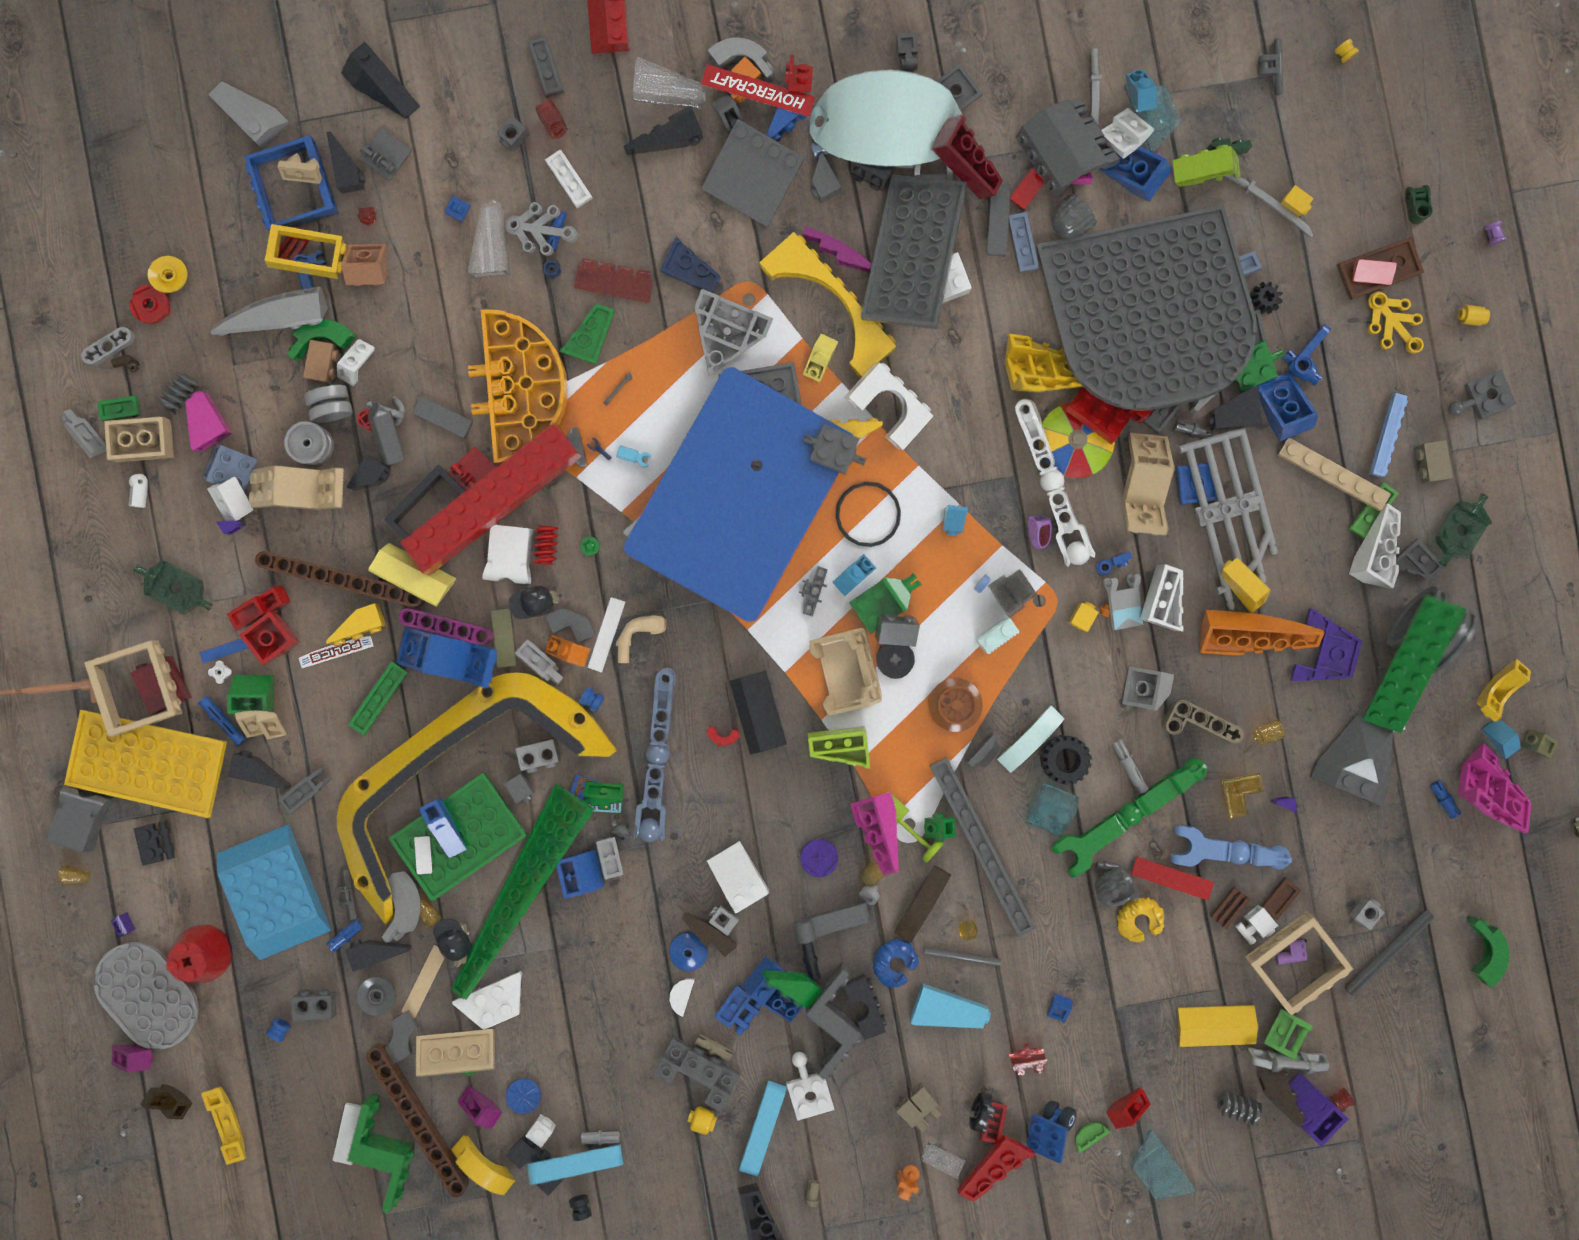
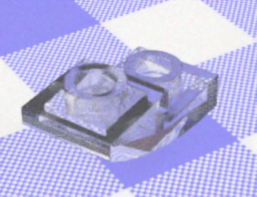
M928 1142L920 1159L922 1162L955 1178H958L966 1161L962 1157L952 1154Z

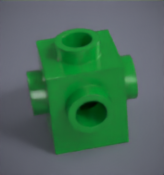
M934 813L932 817L925 818V837L933 838L935 842H942L944 839L955 837V818L944 817L943 813Z

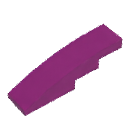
M808 227L804 228L803 238L820 243V252L835 255V264L867 273L871 272L872 264L854 249L825 233Z

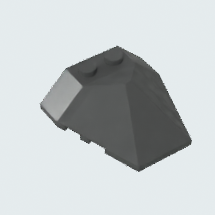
M1356 714L1341 731L1340 736L1317 759L1310 777L1382 807L1389 791L1393 730L1364 721L1363 716Z

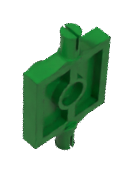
M1265 340L1255 343L1247 365L1235 379L1239 390L1243 392L1277 377L1274 360L1284 357V351L1280 349L1271 353Z

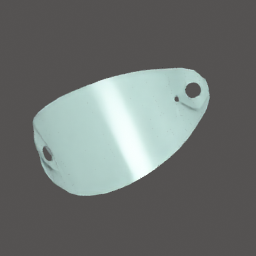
M874 71L847 77L830 86L812 110L809 129L810 135L818 145L839 158L870 165L907 166L940 159L931 148L946 120L962 113L950 91L932 79L901 71ZM818 116H823L824 123L821 127L815 126V120Z

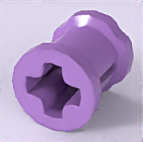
M1502 221L1484 227L1490 239L1489 246L1507 240L1501 228Z

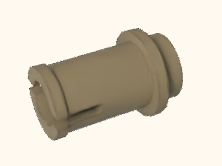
M808 1180L807 1195L804 1198L806 1206L816 1207L817 1203H819L818 1192L820 1182H817V1180Z

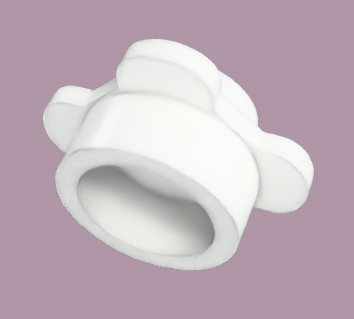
M217 661L216 665L208 670V675L213 676L218 684H222L224 679L228 678L232 673L231 669L224 665L223 661Z

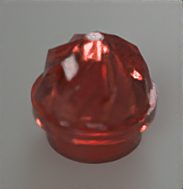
M374 207L358 208L359 214L357 216L361 223L371 225L376 221L377 212H374Z

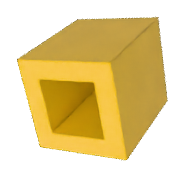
M1294 185L1280 203L1299 217L1302 214L1305 216L1312 207L1310 203L1314 198Z
M1087 601L1079 603L1068 623L1083 632H1088L1099 612L1095 610L1096 606Z

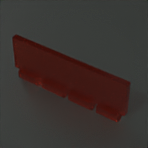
M584 258L582 266L578 265L574 288L649 303L653 280L650 279L651 272L637 269L636 276H633L634 268L618 266L616 273V265L600 262L599 269H596L597 261Z

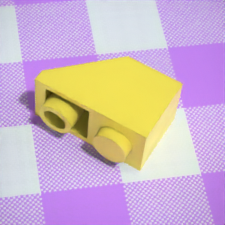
M820 334L803 375L820 382L834 354L838 341Z

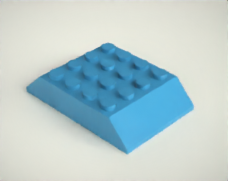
M289 824L217 853V875L245 944L259 960L332 931Z

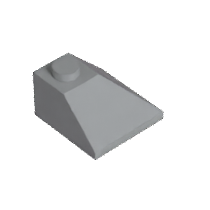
M1129 666L1122 704L1158 710L1171 694L1174 675Z

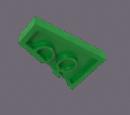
M596 304L559 352L597 365L615 310Z

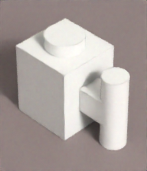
M1257 905L1243 916L1249 925L1245 927L1242 922H1239L1235 927L1247 942L1252 945L1256 942V939L1252 936L1255 932L1262 938L1265 936L1269 937L1275 932V928L1278 925L1263 907Z

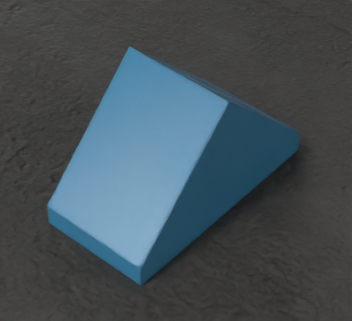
M1500 719L1496 722L1492 720L1481 728L1504 759H1507L1521 748L1518 733Z

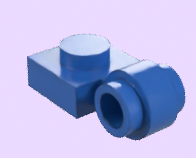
M1128 551L1108 560L1099 561L1095 566L1096 572L1104 576L1112 571V566L1117 565L1120 568L1129 564L1128 560L1133 558L1131 552ZM1102 565H1105V566H1106V570H1105V571L1102 570V568H1101Z

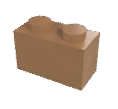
M310 340L303 378L331 385L332 380L336 376L334 367L335 362L339 359L338 347L331 343Z

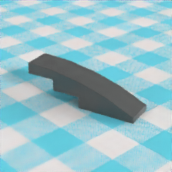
M1001 183L996 195L989 197L986 255L1006 256L1010 184Z

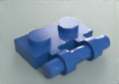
M737 984L714 1017L729 1028L735 1022L738 1024L735 1031L741 1035L744 1030L749 1028L754 1016L759 1014L762 1004L757 1001L751 1004L749 1002L751 997L745 989ZM743 1009H747L748 1013L744 1018L739 1017Z

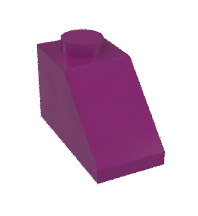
M134 1045L112 1046L113 1066L126 1073L151 1069L153 1053L150 1049Z
M467 1086L458 1100V1104L477 1126L492 1129L502 1114L494 1101L470 1086Z

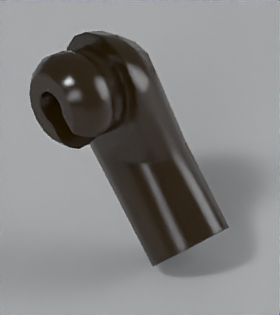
M130 355L111 359L114 368L125 366L130 372H136L140 369L139 361Z

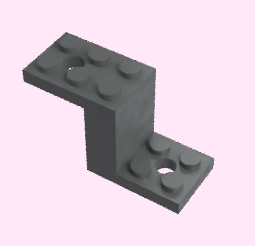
M841 962L821 987L823 992L809 1009L806 1008V1016L837 1040L817 1065L818 1076L823 1080L827 1076L830 1078L837 1069L835 1066L839 1061L843 1062L849 1055L848 1050L852 1046L855 1047L861 1040L859 1025L831 1003L837 995L836 990L840 986L844 987L850 979L848 977V966Z

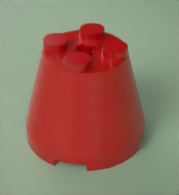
M208 924L188 928L179 935L168 954L167 971L174 978L183 982L207 983L219 978L226 972L232 960L227 935L219 928Z

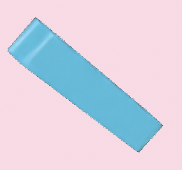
M768 1080L739 1171L755 1177L758 1176L787 1086Z
M621 1144L527 1164L529 1184L534 1185L624 1165Z

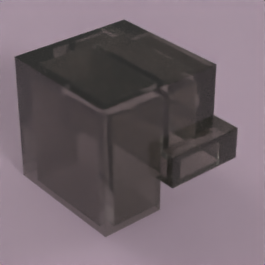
M1021 569L1014 571L1007 577L1002 575L988 585V588L1009 618L1025 608L1024 603L1037 595Z

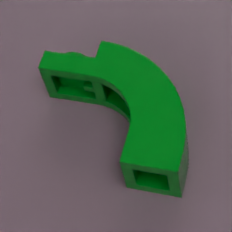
M323 319L317 325L304 324L292 334L298 340L291 344L287 355L293 360L300 362L308 351L310 340H330L344 350H347L357 335L344 325L332 320Z
M1471 916L1466 922L1479 934L1485 947L1482 959L1471 971L1484 985L1493 988L1502 979L1507 970L1510 956L1509 946L1499 928L1489 925L1482 918L1478 919Z

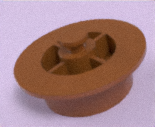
M950 678L944 680L934 688L930 695V714L936 724L945 730L952 732L967 730L978 721L982 713L983 702L981 694L971 682L965 679Z

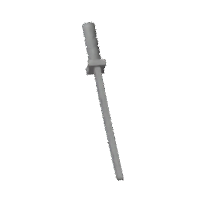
M1095 48L1090 50L1092 73L1089 82H1091V116H1093L1098 124L1099 92L1102 75H1099L1098 49Z
M1234 175L1225 176L1247 189L1245 193L1249 194L1250 192L1267 203L1308 237L1311 238L1313 236L1310 227L1273 197L1255 186L1256 182L1254 180L1250 183L1242 177L1234 178Z

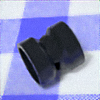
M586 1194L575 1196L569 1200L570 1208L573 1209L572 1217L574 1221H582L592 1215L591 1209L588 1207L589 1200Z

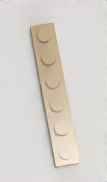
M1291 438L1286 439L1277 454L1378 511L1383 509L1391 495L1389 492Z

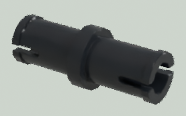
M813 941L801 944L804 954L803 962L806 964L809 978L812 980L819 979L821 975Z

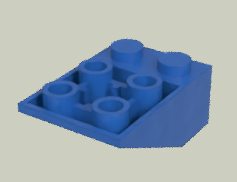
M765 956L742 987L752 999L791 1023L803 1005L801 1007L797 1006L791 1000V997L785 998L778 992V988L772 989L765 983L766 979L762 975L763 970L788 972L781 965Z

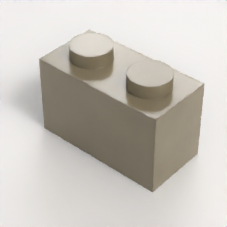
M1447 440L1416 446L1415 454L1420 465L1419 477L1422 479V483L1453 478Z

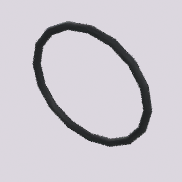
M862 482L855 484L842 494L837 503L836 520L839 530L847 540L858 546L873 547L884 544L894 536L900 525L901 509L898 499L890 489L879 483ZM866 485L876 486L886 491L894 500L897 509V520L892 532L883 540L874 543L859 542L851 538L843 529L839 517L840 507L846 495L855 488Z

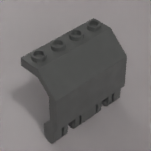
M1080 97L1073 100L1068 99L1044 108L1022 125L1015 136L1054 199L1060 197L1066 187L1081 175L1099 168L1107 169L1120 161L1112 147L1101 150L1100 147H1103L1108 140L1104 137L1105 135L1093 116L1084 119L1080 117L1088 112Z

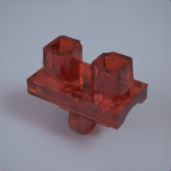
M1028 1043L1024 1044V1050H1018V1053L1009 1054L1012 1068L1017 1076L1025 1075L1026 1068L1033 1067L1036 1073L1044 1072L1045 1065H1048L1044 1049H1030Z

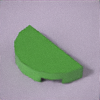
M1099 1122L1084 1124L1075 1136V1146L1079 1154L1111 1133V1131Z

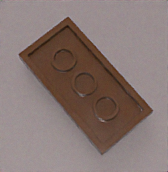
M1411 237L1337 264L1350 300L1390 286L1352 281L1354 262L1358 259L1397 263L1391 285L1424 273Z

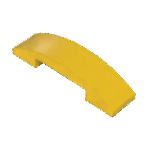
M221 1086L202 1092L201 1095L207 1111L211 1110L222 1141L220 1148L226 1165L244 1160L246 1152L241 1128L227 1094Z

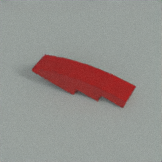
M1138 856L1131 873L1133 876L1208 901L1214 886L1213 881Z

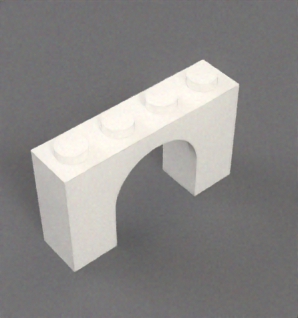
M874 363L844 398L857 411H863L878 393L885 390L893 392L901 402L902 414L899 421L886 434L885 438L898 450H904L933 417L930 413L931 409L925 403L921 404L916 399L918 396L912 390H907L903 386L904 382L899 377H894L886 364Z

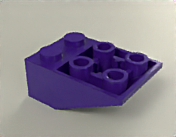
M1299 1072L1289 1082L1291 1090H1294L1297 1095L1298 1101L1296 1103L1298 1109H1301L1305 1116V1121H1303L1305 1125L1301 1126V1128L1322 1147L1343 1126L1348 1118Z

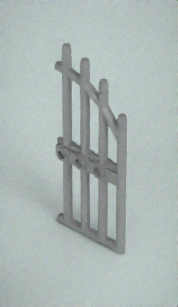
M1245 427L1178 446L1179 453L1186 452L1200 504V507L1195 508V515L1199 526H1206L1221 586L1216 588V592L1218 595L1224 593L1229 611L1235 609L1231 588L1221 577L1224 562L1213 523L1224 521L1233 559L1238 557L1242 561L1231 521L1232 517L1241 515L1253 558L1247 567L1252 572L1256 570L1257 577L1263 583L1266 582V576L1264 574L1262 558L1267 546L1269 545L1271 555L1278 554ZM1236 437L1240 438L1254 490L1243 494L1229 439ZM1222 442L1236 495L1228 499L1225 498L1211 444ZM1204 447L1218 499V502L1211 504L1207 503L1194 454V449ZM1259 510L1264 528V535L1259 547L1256 543L1249 512Z

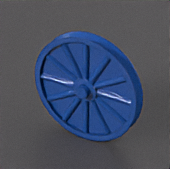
M527 1078L515 1080L506 1092L508 1106L514 1112L520 1114L532 1112L537 1108L541 1100L539 1086L533 1080Z

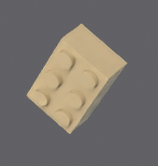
M152 417L104 421L107 460L129 462L174 458L170 419Z

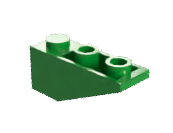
M763 970L762 972L766 979L765 983L770 988H778V992L785 998L791 997V1000L799 1007L803 1005L809 1009L823 992L819 985L804 973Z

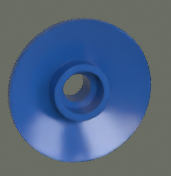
M685 932L678 935L672 941L669 951L670 958L679 969L693 971L700 968L706 961L708 948L705 947L694 933ZM690 950L692 955L686 956L685 951Z

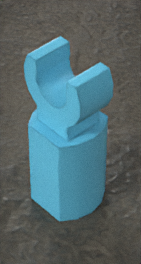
M620 445L616 457L632 463L637 461L642 467H648L649 465L643 463L642 460L644 457L651 458V454L647 452L640 454L638 450Z

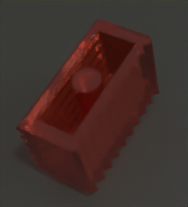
M548 99L536 106L535 110L550 137L558 139L564 136L568 129L552 99Z

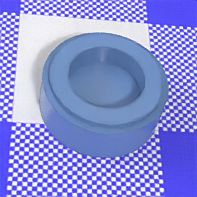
M985 574L976 584L974 590L981 593L989 584L991 578Z

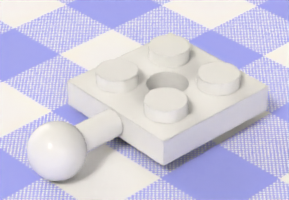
M796 1052L792 1056V1063L798 1067L801 1078L788 1081L787 1087L797 1121L834 1110L826 1079H821L818 1073L808 1075L805 1066L807 1056L803 1052ZM807 1092H814L816 1097L813 1100H807L805 1094Z

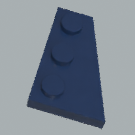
M675 237L660 270L661 273L699 290L704 289L714 294L721 276L698 258L679 238Z

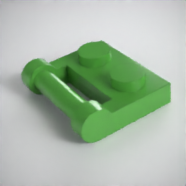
M1280 1009L1263 1043L1285 1056L1297 1060V1053L1308 1031L1311 1032L1313 1026ZM1297 1024L1301 1026V1029L1289 1051L1285 1046Z

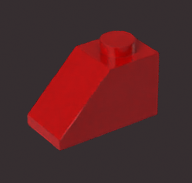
M1141 1087L1115 1101L1106 1113L1115 1129L1134 1126L1151 1103Z

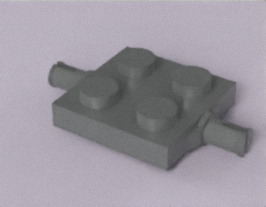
M825 424L816 438L806 434L802 442L813 445V453L809 461L843 475H846L852 462L864 466L866 458L856 455V447L860 438Z

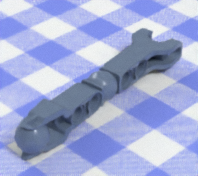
M664 668L659 671L655 679L651 741L646 750L647 766L650 767L646 773L643 801L636 808L635 829L633 832L634 839L639 836L645 842H654L658 838L663 841L665 838L667 806L663 804L664 768L670 757V750L666 740L670 733L676 686V672L671 668ZM664 674L670 678L669 682L663 681ZM664 711L667 714V719L664 721L659 720L657 713ZM662 730L665 733V738L662 740L657 739L655 731ZM653 768L659 769L661 776L658 778L653 777L651 770ZM650 788H656L659 791V795L656 797L649 794ZM649 807L651 810L655 808L660 810V823L652 818L642 820L643 808Z

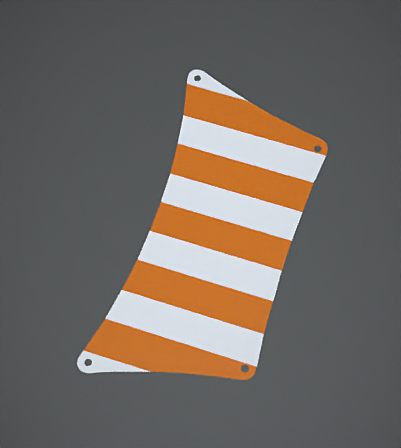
M750 281L738 283L719 296L773 318L767 336L710 376H708L696 312H693L651 339L567 381V405L559 427L565 435L569 433L571 428L577 427L580 430L588 467L580 468L576 464H572L565 471L578 478L633 522L641 516L718 381V374H722L723 370L728 367H734L743 371L794 362L802 406L827 420H840V423H846L848 419H859V422H867L866 419L873 418L865 408L863 411H857L844 398L849 390L829 367H827L820 382L803 375L813 349L800 336L770 296L756 283ZM747 293L755 297V302L751 306L745 305L742 301L743 296ZM630 373L632 379L624 384L608 405H605L603 403L605 399L625 379V375ZM880 428L859 440L856 447V455L866 458L864 466L852 462L846 475L841 473L837 475L759 617L753 622H747L733 613L731 614L781 667L828 730L865 726L870 769L858 765L853 766L872 797L889 791L910 810L902 820L904 821L907 818L913 819L915 821V828L913 830L922 837L925 834V818L932 817L944 794L929 765L947 757L954 772L956 771L970 742L995 699L1031 645L1054 615L1058 599L1054 590L1042 578L1000 544L968 512L963 532L958 533L957 536L946 535V531H942L945 508L948 505L962 506L904 450H898L885 438L887 432ZM592 438H596L603 450L612 457L611 460L608 461L598 451H592L587 446V443L591 447H595L596 442ZM622 445L638 450L640 454L643 452L651 454V458L644 457L642 460L643 463L649 466L642 467L637 461L632 463L617 458L619 446ZM862 482L879 483L890 489L898 499L901 509L900 525L894 536L884 544L873 547L858 546L847 540L839 530L836 520L837 503L842 494L851 486ZM866 485L855 488L846 495L840 507L839 517L843 529L851 538L859 542L874 543L883 540L892 532L897 520V509L894 500L886 491L876 486ZM864 554L876 569L844 596L832 582ZM819 566L828 569L823 583L827 585V588L822 587L818 600H822V603L817 602L812 617L803 614L808 596L804 595L802 597V594L799 592L803 590L805 584L802 582L803 580L809 579V582L813 583L817 567ZM819 570L818 576L823 577L824 570ZM914 573L917 578L910 584L919 580L922 586L910 593L911 597L907 610L897 617H903L904 615L913 616L920 625L916 647L909 646L914 653L915 663L905 677L892 679L883 675L876 663L877 653L884 644H878L875 638L876 631L871 634L869 633L849 602L884 578L900 579L902 581ZM986 574L991 578V581L981 593H978L974 590V587ZM816 579V582L821 583V579ZM810 584L808 585V588H807V591H806L807 594H809L810 589H811V586H812V585H810ZM813 588L811 592L813 595H817L819 590L818 588ZM1036 595H1043L1045 597L1046 603L1044 606L1037 607L1034 605L1033 599ZM809 600V603L814 604L815 601ZM808 606L806 612L811 613L813 608ZM1009 617L1019 630V634H1016L1009 641L997 647V650H994L991 654H985L975 639L1004 618ZM864 628L868 636L882 692V701L869 707L828 716L823 702L825 697L829 695L821 659L811 655L809 641ZM893 654L890 662L898 665V661H901V658L897 657V654ZM950 678H961L971 682L978 689L982 697L983 708L980 718L972 727L964 731L952 732L941 728L933 720L929 711V699L932 691L939 683ZM899 823L897 824V838L900 841L906 843L917 841Z

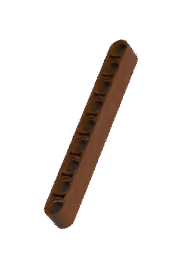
M261 551L255 557L256 565L263 569L410 607H421L425 603L424 600L419 598L418 602L413 604L411 601L413 594L392 583L267 551ZM268 555L270 562L265 565L264 557ZM285 560L288 561V568L286 570L282 568V563ZM303 565L307 567V572L304 575L300 571ZM321 570H324L326 576L324 579L321 580L319 578V572ZM342 574L344 582L339 584L337 578ZM359 579L363 582L361 589L356 587V582ZM377 584H380L382 588L379 594H376L374 591V587ZM395 589L400 591V596L397 599L393 597Z
M382 1043L375 1044L366 1054L367 1062L448 1193L452 1197H461L469 1185L466 1174L457 1165L456 1158L397 1063H393L385 1050L386 1046ZM374 1050L380 1052L381 1058L374 1056ZM384 1067H388L391 1070V1074H386ZM394 1083L401 1086V1091L394 1088ZM404 1100L410 1101L411 1107H407L404 1104ZM414 1117H419L422 1123L415 1122ZM424 1133H429L432 1139H426ZM434 1150H440L442 1156H437ZM444 1166H449L452 1172H447ZM454 1183H460L462 1189L456 1188Z

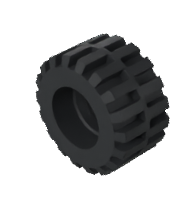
M1059 735V737L1051 738L1050 742L1047 741L1046 747L1042 748L1041 752L1043 753L1040 756L1042 761L1041 767L1050 779L1060 784L1069 785L1070 783L1076 784L1078 780L1082 781L1084 779L1083 776L1088 775V768H1091L1092 765L1090 763L1092 756L1089 755V748L1078 738ZM1065 748L1074 751L1076 756L1075 765L1068 771H1062L1056 765L1057 754Z

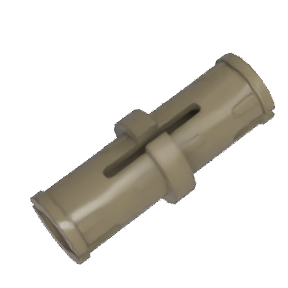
M701 1033L694 1044L709 1051L710 1055L713 1056L715 1054L727 1062L730 1061L734 1050L720 1044L718 1040L714 1041Z

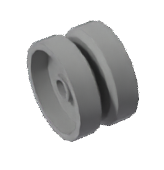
M345 385L320 387L304 394L306 405L313 407L308 411L310 422H332L353 414L350 402L345 401L349 397Z
M309 421L293 425L287 431L284 439L288 455L294 461L308 466H320L326 463L334 451V440L331 434L324 427Z

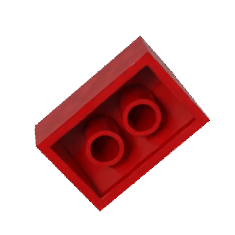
M587 0L591 53L630 51L626 0Z

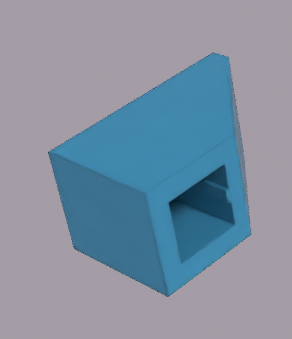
M1134 70L1132 73L1126 74L1131 102L1137 112L1157 108V86L1146 71Z
M863 554L832 583L846 596L871 574L876 567Z

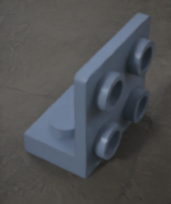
M216 443L202 479L213 484H222L231 477H236L241 488L245 491L257 459Z

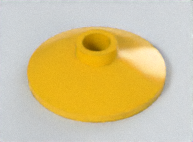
M163 256L156 259L148 269L150 284L153 288L163 293L178 291L185 285L188 278V271L184 263L173 256ZM168 275H173L171 279H167Z

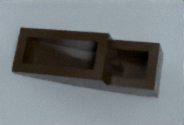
M687 912L682 915L684 922L705 947L713 943L724 957L737 947V943L729 935H725L709 923L708 920Z

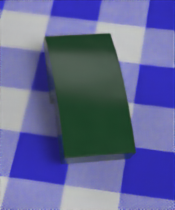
M1223 137L1213 139L1206 150L1212 151L1216 150L1218 146L1228 145V147L1231 146L1240 155L1247 153L1252 148L1250 140L1243 141V139L1234 141L1231 144L1230 138L1223 139Z

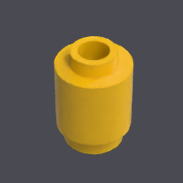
M1464 305L1458 312L1460 323L1466 325H1486L1490 318V311L1481 306Z

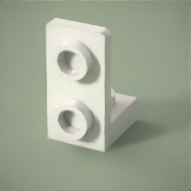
M358 339L337 363V378L354 386L358 382L359 368L370 357L375 348Z

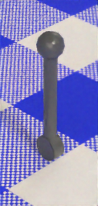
M630 373L625 375V379L603 402L605 405H608L624 384L632 379Z

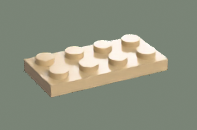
M494 1029L416 1036L417 1077L495 1069Z

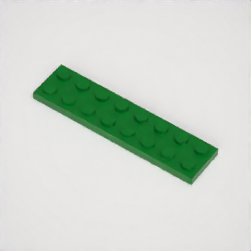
M1425 595L1363 716L1364 721L1402 733L1462 621L1466 608Z

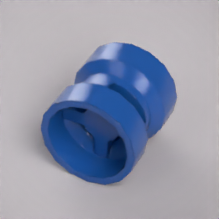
M588 687L578 703L583 706H589V709L595 713L605 696L601 694L596 695L594 690Z

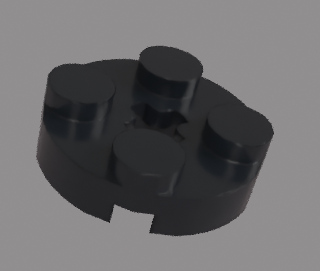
M884 644L877 653L876 663L883 675L892 679H899L905 677L911 671L915 663V656L909 646ZM893 654H897V657L901 658V661H898V665L890 662Z
M982 1092L977 1094L971 1110L974 1111V1116L970 1117L969 1126L971 1130L985 1133L988 1119L993 1117L995 1107L992 1106V1095Z

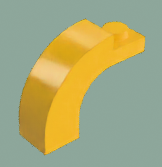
M1515 659L1498 672L1486 685L1477 700L1482 713L1486 717H1490L1494 722L1501 718L1503 706L1507 699L1517 689L1530 681L1531 671L1518 659Z
M463 1135L451 1149L457 1157L456 1163L461 1170L474 1182L490 1192L505 1195L516 1181L507 1167L494 1164L485 1158L467 1135Z

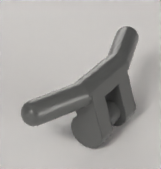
M1277 38L1274 42V54L1260 55L1258 63L1261 66L1259 77L1275 76L1276 94L1281 95L1283 93L1282 39ZM1268 63H1273V67L1268 68Z

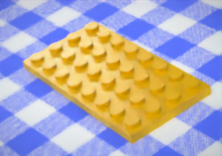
M80 710L64 785L210 818L227 741L151 724L120 735L108 737L101 713ZM119 717L122 726L136 722Z

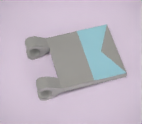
M1140 574L1127 575L1126 579L1130 588L1117 590V578L1104 579V586L1108 592L1112 630L1143 625V620H1140L1142 613L1139 592Z

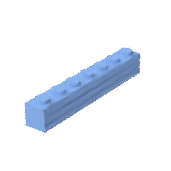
M1398 393L1391 395L1369 475L1381 478L1385 477L1388 472L1387 467L1391 462L1390 456L1395 448L1394 442L1398 438L1397 432L1401 427L1400 421L1404 416V407L1408 403V396Z

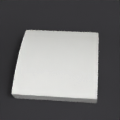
M1127 108L1114 116L1113 123L1102 129V132L1108 140L1106 145L1112 147L1118 155L1125 158L1146 141L1154 132V128Z

